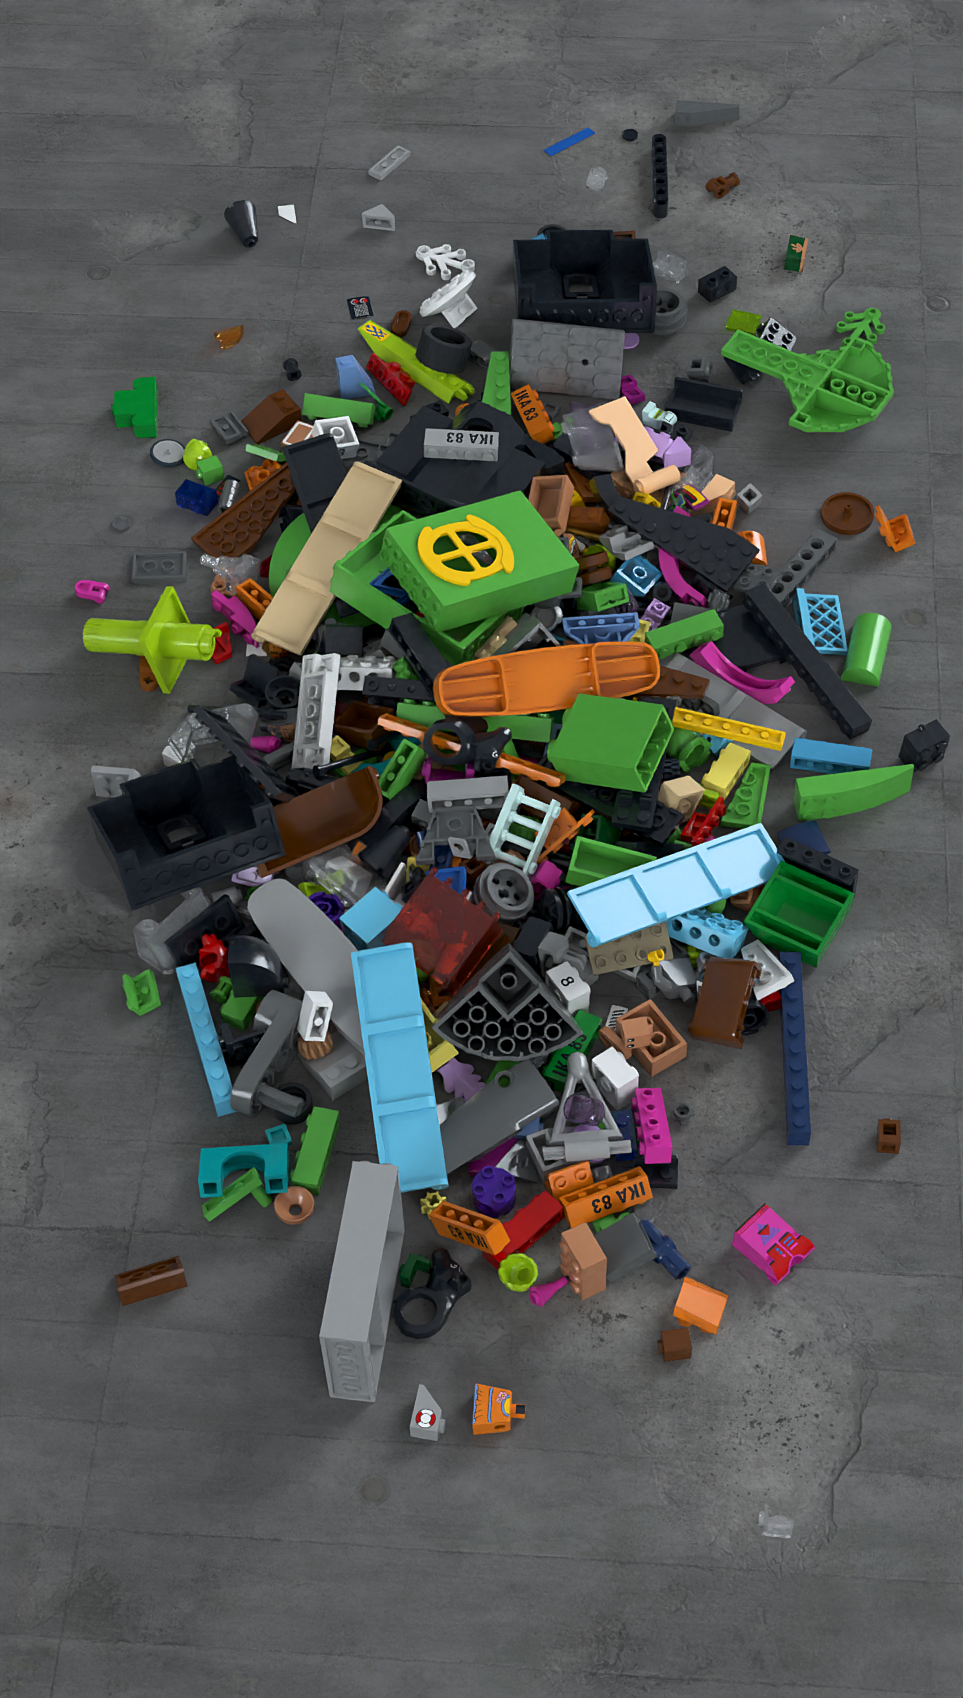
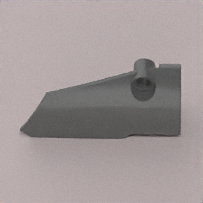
M529 1059L520 1061L506 1071L499 1072L491 1082L440 1124L447 1175L468 1161L469 1163L476 1161L522 1131L524 1126L541 1117V1120L559 1110L560 1104L556 1096ZM501 1079H509L510 1084L506 1087L500 1086L499 1081Z

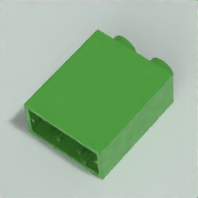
M578 694L572 708L566 709L563 714V727L557 739L550 741L547 749V758L553 764L556 771L567 774L565 781L646 792L672 736L674 727L662 704Z

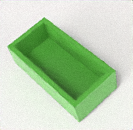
M577 836L565 882L582 887L655 861L657 857Z

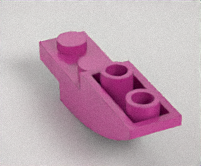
M217 590L211 593L212 607L217 612H221L227 620L231 621V630L236 635L244 638L246 643L258 648L259 642L251 637L256 624L246 606L235 596L227 599Z

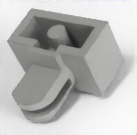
M549 932L538 947L541 976L545 978L546 971L568 961L571 967H575L579 974L584 971L589 962L584 954L570 950L568 937L561 934Z

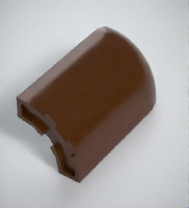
M372 765L297 796L290 802L285 801L274 806L273 809L286 855L257 865L256 872L258 876L264 878L357 838L371 829L380 815L383 801L381 787L378 782L380 776L377 769H373Z

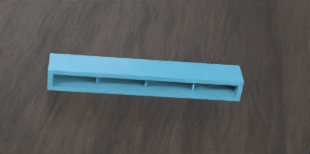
M196 963L176 968L178 982L217 1116L237 1112L230 1105L233 1087Z

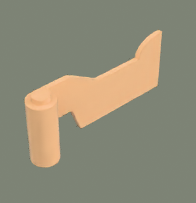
M625 396L589 410V414L594 420L601 424H609L625 450V473L632 483L635 492L650 494L680 481V472L675 465H670L655 472L651 470L647 461L658 452V449Z

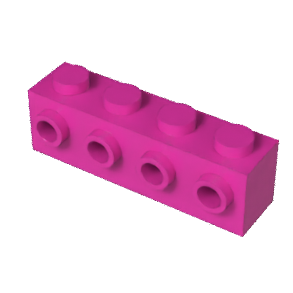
M636 1088L635 1097H631V1110H635L633 1115L634 1125H638L636 1127V1138L641 1140L639 1142V1154L643 1155L645 1164L671 1163L672 1142L661 1088Z

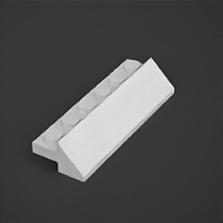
M310 654L303 656L291 769H313L314 765L319 764L321 766L330 762L340 666L339 654Z

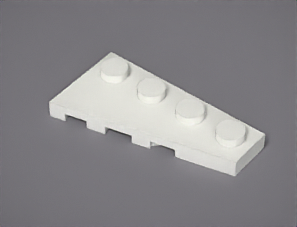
M759 939L741 948L744 960L755 961L762 968L760 979L754 978L756 985L755 987L753 986L757 1001L794 982L792 974Z

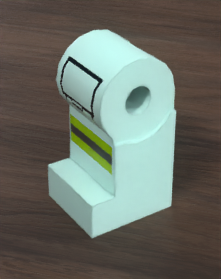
M651 401L642 410V424L660 430L662 421L673 426L676 424L677 417L674 413L656 408V404Z

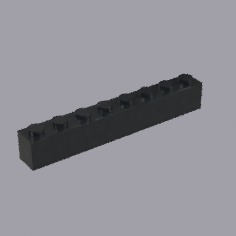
M412 612L392 618L389 627L390 634L435 701L433 691L434 680L440 671L449 668L448 663L444 661L438 648L434 646L430 636L424 631L420 621L416 619ZM458 717L475 734L487 732L489 728L486 720L482 717Z

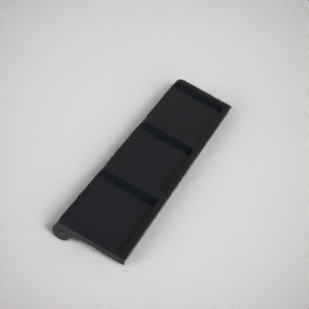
M325 433L282 447L311 534L347 476L332 433ZM385 580L381 585L387 586ZM335 597L334 602L340 619L360 613V611L339 597Z

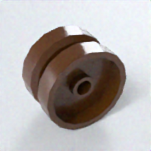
M607 551L574 558L580 565L578 571L582 570V572L576 575V578H582V585L595 584L613 577L611 567H599V565L609 561Z

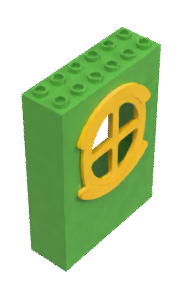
M521 490L386 528L380 551L382 561L387 564L391 573L398 579L401 587L406 590L410 599L415 602L419 611L423 613L429 625L437 633L572 592L580 566ZM472 532L479 541V544L465 546L458 536ZM451 539L458 548V550L441 555H436L433 551L434 543ZM485 550L494 562L490 566L483 568L471 553ZM463 556L475 571L463 572L453 570L444 566L442 562Z

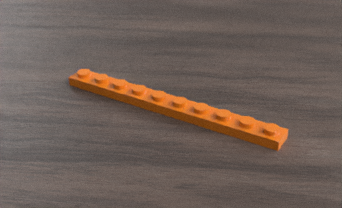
M387 713L380 716L377 723L383 726L385 730L401 732V735L405 737L413 736L419 738L420 742H423L424 735L429 728ZM440 731L433 733L432 741L438 748L444 750L451 749L455 753L460 750L461 741L458 737ZM501 753L495 766L496 768L503 767L509 769V772L513 774L527 775L531 780H542L552 787H557L564 783L567 775L505 753Z

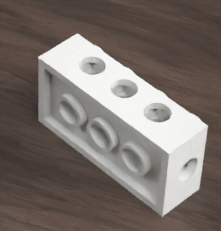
M357 655L340 657L337 690H363L365 676L395 678L396 671L392 667L398 659H395L393 656H386L384 659L376 658V656L358 658Z

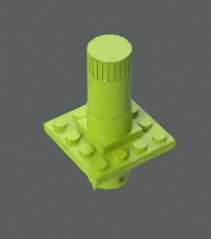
M166 586L148 621L90 618L84 625L83 643L90 652L145 656L162 692L170 694L187 659L209 660L214 652L215 637H220L222 632L219 629H213L207 624L190 623L174 587Z

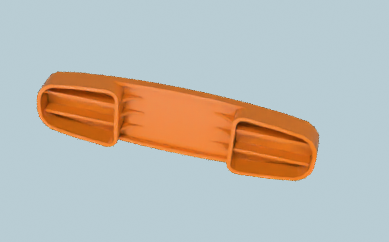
M598 642L594 644L547 647L485 657L443 669L436 675L433 691L436 705L445 715L456 717H493L548 712L572 708L578 694L620 698L651 689L659 680L660 664L654 648L644 642Z

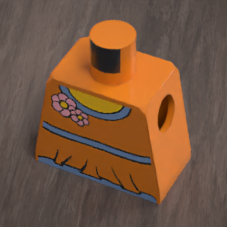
M475 1384L473 1435L511 1430V1418L525 1419L526 1405L512 1404V1392L510 1390Z

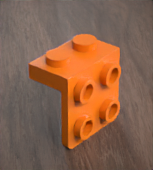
M879 505L876 506L877 513H875L877 522L881 524L879 531L882 537L886 536L885 540L888 547L892 546L894 551L898 552L916 544L906 514L888 521Z

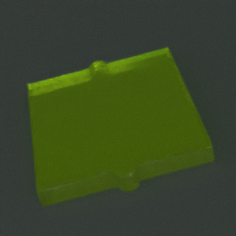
M733 309L731 316L728 317L726 330L734 332L741 330L754 336L762 315Z

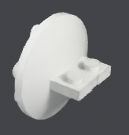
M466 269L460 275L458 274L450 280L451 283L436 290L431 298L426 299L422 303L419 311L421 316H431L442 312L453 328L459 326L466 317L470 316L477 309L466 293L475 279V273Z

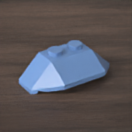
M637 612L562 618L564 634L580 644L628 642L640 628Z

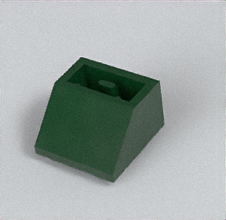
M592 815L593 820L585 827L582 824L580 825L579 837L616 846L617 841L621 838V829L611 827V822L601 815Z

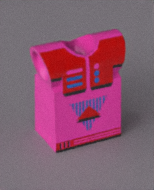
M765 1203L735 1230L732 1245L758 1268L764 1270L770 1282L775 1286L790 1273V1267L802 1262L815 1249L814 1244L808 1238L795 1233V1230Z

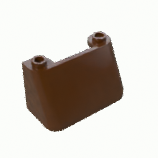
M710 957L704 964L705 975L694 1018L690 1020L688 1025V1032H691L693 1039L742 1050L744 1039L740 1037L741 1031H744L745 1028L743 1021L752 986L755 987L756 985L754 978L760 979L762 968L757 962L751 960Z

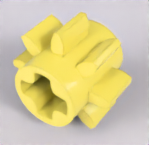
M439 1191L436 1193L427 1192L426 1198L420 1199L421 1213H427L429 1216L442 1201H446V1197L441 1198Z

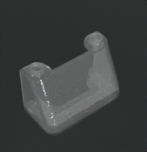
M604 403L563 415L564 423H561L563 433L568 434L574 452L572 459L575 467L578 466L579 469L607 472H620L624 470L617 441L615 442L609 424H601L589 414V410L602 406Z
M244 703L212 710L224 716L249 744L251 743L259 715L251 705ZM196 713L187 715L168 736L167 742L181 762L192 758L196 745L219 741L208 732L210 730L209 727L201 725L194 717Z
M340 844L303 862L302 878L306 882L312 883L314 881L316 886L321 884L330 893L335 894L346 906V912L374 887H377L380 891H385L389 884L388 881H384L354 855L346 844Z
M201 886L181 893L186 900L160 924L151 919H146L133 928L139 957L163 974H172L178 968L163 942L211 905Z

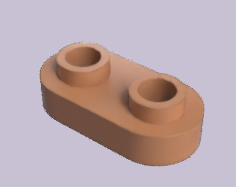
M604 1026L597 1032L600 1041L608 1049L613 1046L617 1052H621L626 1060L632 1056V1049H624L622 1039L612 1027Z

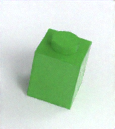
M216 455L196 462V476L198 480H202L205 486L224 479L223 466Z

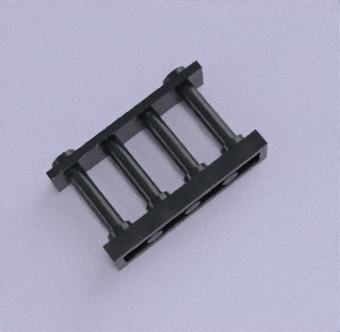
M374 676L364 677L362 695L368 696L367 703L393 708L395 712H397L398 702L404 701V699L415 700V703L431 701L436 705V702L422 681Z

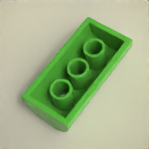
M864 613L855 619L841 680L879 686L892 629L891 623L887 618L877 613Z

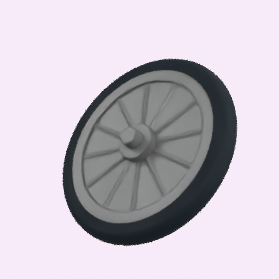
M162 439L152 445L150 456L158 465L175 467L184 462L183 452L185 446L173 439Z

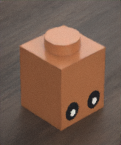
M646 1016L621 1021L620 1033L625 1050L650 1046V1037H653L652 1025L647 1023Z

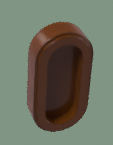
M401 310L395 314L391 325V333L398 337L407 335L412 322V314L409 311Z

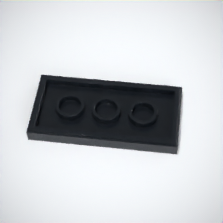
M224 894L163 943L177 967L196 963V966L200 964L199 949L203 947V935L209 936L214 934L217 940L220 939L224 943L227 937L238 933L246 926L229 895Z

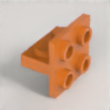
M587 1160L549 1173L547 1175L548 1181L544 1182L546 1191L559 1203V1197L594 1184Z

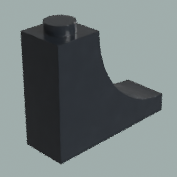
M622 839L617 841L616 844L617 847L657 857L656 860L664 855L666 857L684 849V844L666 842L662 848L651 841Z

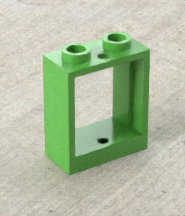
M601 581L582 587V598H575V600L577 601V609L599 612L629 602L626 583Z

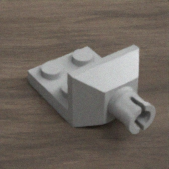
M92 766L91 769L96 796L101 797L120 796L122 792L119 784L141 777L135 769Z

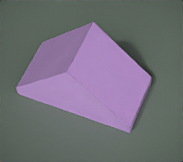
M677 437L666 451L664 468L670 465H675L677 468L691 465V448L681 437Z

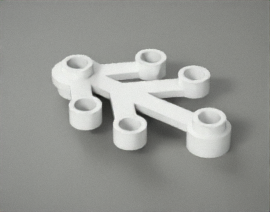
M445 244L442 247L433 249L423 245L418 247L416 251V257L424 261L428 275L436 274V266L432 264L431 260L437 262L443 280L451 278V271L447 269L446 264L462 269V271L466 269L468 271L475 270L473 260H464L466 258V251L464 249L451 252V246ZM453 258H457L458 260H463V261H462V262H459V261L452 260V259H453Z

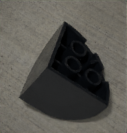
M232 935L230 938L232 944H229L228 967L234 998L265 997L271 990L284 993V988H288V975H284L283 965L275 950L259 938L247 935Z

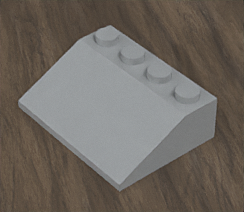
M339 1031L331 1034L334 1048L330 1050L329 1054H325L324 1058L307 1060L301 1054L297 1055V1058L332 1101L368 1079L365 1055L353 1046Z

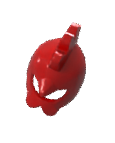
M214 934L209 936L203 935V947L199 949L200 978L207 982H219L221 976L230 978L228 949L224 947L222 940H217Z

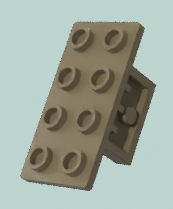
M666 921L594 948L589 945L587 934L584 936L593 975L652 964L648 960V954L658 949H662L664 952L663 960L673 959Z

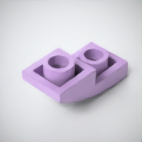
M654 598L640 620L651 622L649 631L657 629L671 607Z

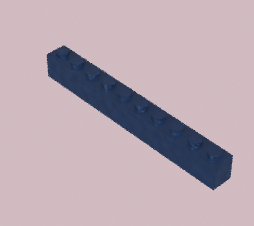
M780 952L779 962L792 974L794 982L788 984L785 988L779 989L782 997L780 1013L787 1145L809 1146L811 1123L801 952Z

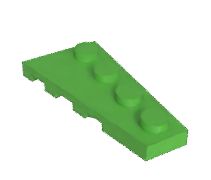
M750 764L739 789L735 793L734 799L729 804L725 816L721 819L720 826L745 829L761 823L771 765Z

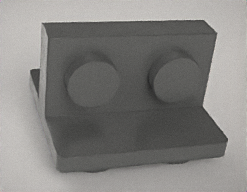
M750 563L736 581L734 590L746 593V591L765 583L772 591L781 570L780 568Z

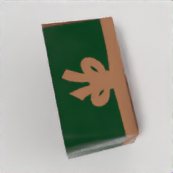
M790 234L784 270L803 272L808 238Z

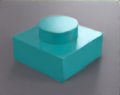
M286 1124L265 1130L269 1144L288 1143V1146L293 1145Z

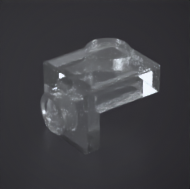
M600 167L596 169L591 168L586 188L602 191L605 180H608L609 177L607 171Z

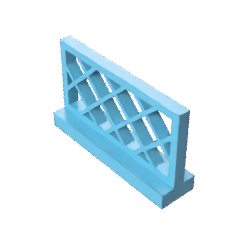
M797 588L792 600L796 624L813 645L816 641L824 645L823 647H815L820 654L847 655L848 648L838 595L804 593V589ZM807 599L813 600L817 604L812 606L807 602ZM824 601L834 602V606L831 608ZM822 604L827 612L823 614L816 608ZM812 612L819 617L817 620L810 617ZM829 614H832L837 619L835 621H832L827 616ZM823 620L827 624H829V626L825 628L819 622ZM816 627L822 632L817 634L812 628ZM834 628L839 634L836 636L829 630ZM826 634L832 640L828 642L822 636ZM837 642L842 648H836L832 644Z

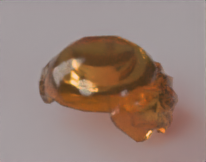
M266 640L261 647L266 655L274 660L275 656H278L279 659L281 655H284L286 658L292 653Z

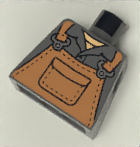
M298 708L275 710L287 712V719L261 720V732H270L271 735L280 738L283 744L294 742Z

